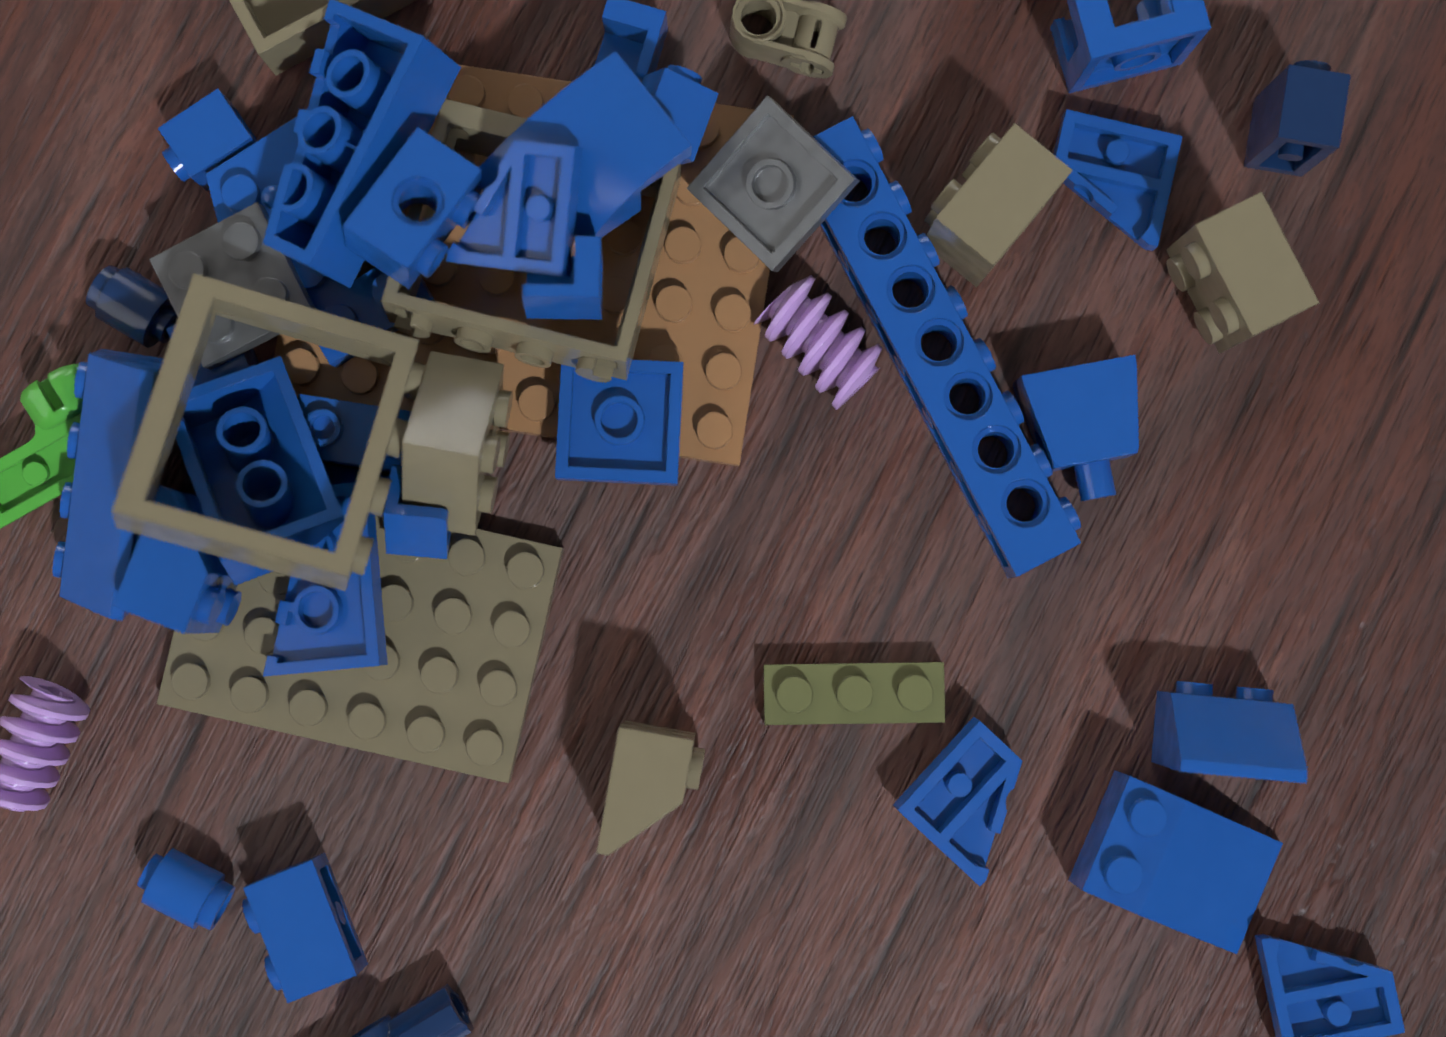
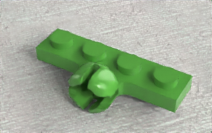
M79 363L62 366L48 373L47 379L41 382L35 380L21 393L20 402L35 424V436L28 443L0 458V529L62 495L66 482L73 483L76 459L67 457V441L72 423H80L83 399L75 398L74 395L75 376Z

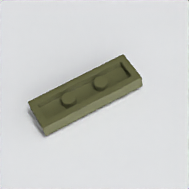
M944 662L763 664L764 725L945 723Z

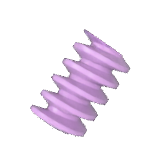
M810 275L793 283L761 313L753 325L770 318L772 319L765 332V338L771 342L787 335V341L781 351L782 355L788 359L804 352L805 355L798 368L799 373L805 376L820 369L822 372L815 385V389L822 393L837 386L839 389L832 402V406L837 410L880 369L876 367L875 363L882 347L876 344L861 351L858 346L865 330L861 326L844 334L841 329L849 313L844 309L828 317L824 312L832 296L827 292L811 300L807 295L815 278Z
M20 676L19 679L33 690L31 695L11 694L8 699L9 702L22 711L21 717H0V725L12 734L10 740L0 739V755L2 756L0 760V807L18 812L38 811L45 809L51 799L49 793L44 788L55 787L61 777L59 771L54 766L66 764L71 755L69 749L64 744L76 742L81 733L78 726L72 721L86 720L91 710L88 704L79 696L56 683L30 676Z

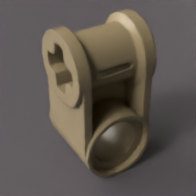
M737 0L732 10L729 37L736 51L747 58L782 66L808 77L830 78L835 67L830 59L838 30L845 28L847 16L833 6L814 1ZM753 14L761 15L771 23L772 29L762 35L753 34L745 29L742 20ZM816 32L818 33L815 48H812L810 44L813 33Z

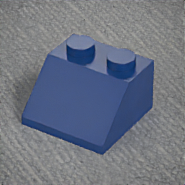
M159 486L154 503L204 516L196 494ZM140 535L112 607L183 634L219 633L222 624L228 626L234 619L241 602L242 593L236 590L238 585L235 586L219 556Z
M1176 681L1175 692L1157 691L1152 763L1180 772L1307 783L1308 769L1294 705L1273 702L1274 690L1236 686L1235 698L1213 696L1214 684Z

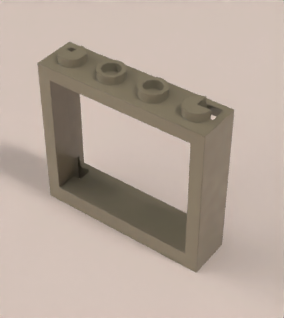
M445 99L438 113L432 137L457 154L461 150L489 157L527 119ZM681 163L641 190V195L652 197L654 201L614 346L417 298L416 295L422 274L419 275L410 289L388 277L381 302L389 322L395 323L394 327L397 330L414 337L428 338L431 332L453 337L457 345L475 352L488 353L491 347L513 352L516 359L535 367L547 368L554 362L574 367L578 375L592 381L610 382L612 377L627 381L680 185ZM412 204L410 205L407 218L417 222L430 219L435 212L427 205Z
M193 273L112 508L116 528L346 591L352 572L364 575L374 539L363 536L369 513L378 516L382 515L392 480L380 475L386 455L399 458L402 440L409 422L398 419L403 398L416 399L425 370V364L415 362L419 340ZM217 315L391 366L335 553L154 503Z

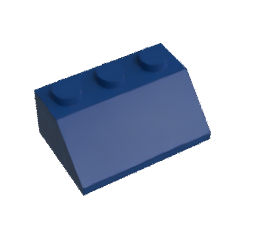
M281 356L192 387L176 434V440L204 517L312 547L317 545L345 521ZM219 557L235 586L273 572Z

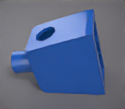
M1130 355L1022 375L1013 382L1014 393L1034 444L1037 443L1041 447L1051 465L1052 471L1074 468L1080 502L1116 495L1110 461L1127 458L1137 454L1139 450L1136 356Z

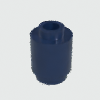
M113 265L105 267L93 280L86 296V304L95 310L97 319L146 348L153 347L159 341L167 343L170 337L166 328L175 325L178 320V316L164 288L127 267L118 269Z

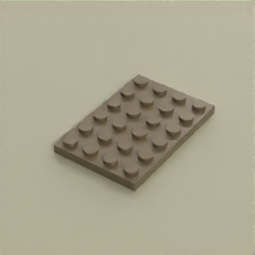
M383 509L382 515H375L388 665L263 677L267 655H273L279 624L275 623L279 602L280 600H285L290 580L289 575L274 571L238 584L236 590L242 593L238 611L228 626L222 624L219 633L183 634L174 630L157 700L159 705L509 783L512 780L564 549L477 529L475 536L451 532L447 559L386 554Z

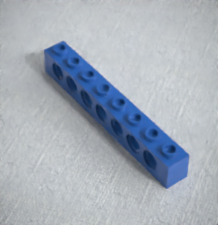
M853 116L813 136L848 171L862 181L868 190V196L861 201L850 202L843 199L822 222L820 227L1007 578L1018 577L1081 544L1075 532L1081 528V522L1074 507L1065 496L1058 499L1047 479L1053 475V471L1045 453L1037 443L1029 446L1019 427V424L1024 422L1023 413L1010 391L1007 390L1001 393L990 372L996 369V365L985 342L981 338L973 341L962 319L968 317V313L961 296L954 286L950 285L945 288L934 267L940 264L932 242L925 233L917 236L906 215L911 213L912 210L903 188L896 180L888 183L878 163L883 161L884 157L875 136L868 128L861 131ZM874 229L885 230L893 236L896 249L886 255L873 253L865 244V234ZM901 281L914 282L923 292V303L914 308L900 305L893 296V286ZM928 333H939L945 336L951 345L950 358L944 361H934L928 358L921 348L922 336ZM962 384L970 386L975 390L979 398V407L976 413L962 414L952 407L949 394L953 386ZM983 437H995L1005 445L1007 458L1001 468L989 467L981 461L978 454V445ZM1013 489L1025 490L1034 500L1035 511L1027 522L1014 519L1008 512L1007 498Z

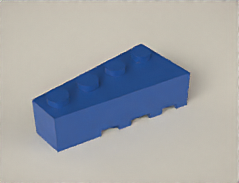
M329 0L324 20L331 24L324 49H315L309 71L310 74L316 77L308 109H299L293 133L298 135V146L293 163L283 167L263 244L351 288L364 259L346 248L343 224L417 127L429 133L461 66L424 36L339 1Z

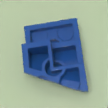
M614 51L537 110L480 165L479 168L482 170L480 192L483 193L484 189L496 180L499 172L498 166L513 140L583 148L574 237L601 236L602 238L641 211V190L688 159L692 153V145L620 55Z

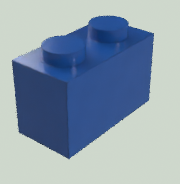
M325 852L262 877L243 887L247 897L242 902L245 919L255 934L261 933L269 954L264 959L267 976L275 990H283L287 1003L357 976L368 965Z

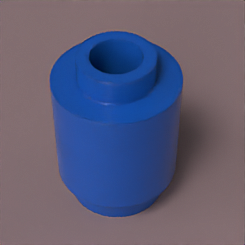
M175 848L169 850L164 857L157 853L154 854L144 868L137 883L138 887L145 890L141 903L192 929H196L200 925L210 931L219 922L235 891V886L224 881L225 874Z

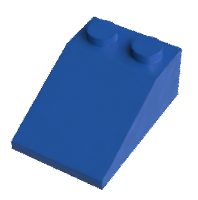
M1114 770L1071 872L1069 881L1082 891L1132 913L1237 954L1283 843L1132 776Z

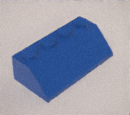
M99 349L88 354V362L81 361L79 363L75 376L74 395L75 398L83 399L80 423L73 422L68 435L67 457L76 459L73 483L66 482L62 490L60 517L68 519L66 542L59 541L56 546L52 573L53 577L61 578L59 597L106 618L123 621L129 613L112 607L140 535L116 528L112 508L164 358Z

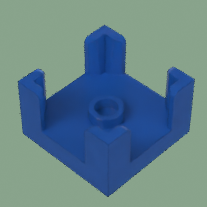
M1067 0L1072 19L1065 20L1064 17L1054 19L1050 26L1068 94L1181 65L1211 29L1204 0H1142L1136 7L1138 20L1118 27L1114 26L1107 0Z

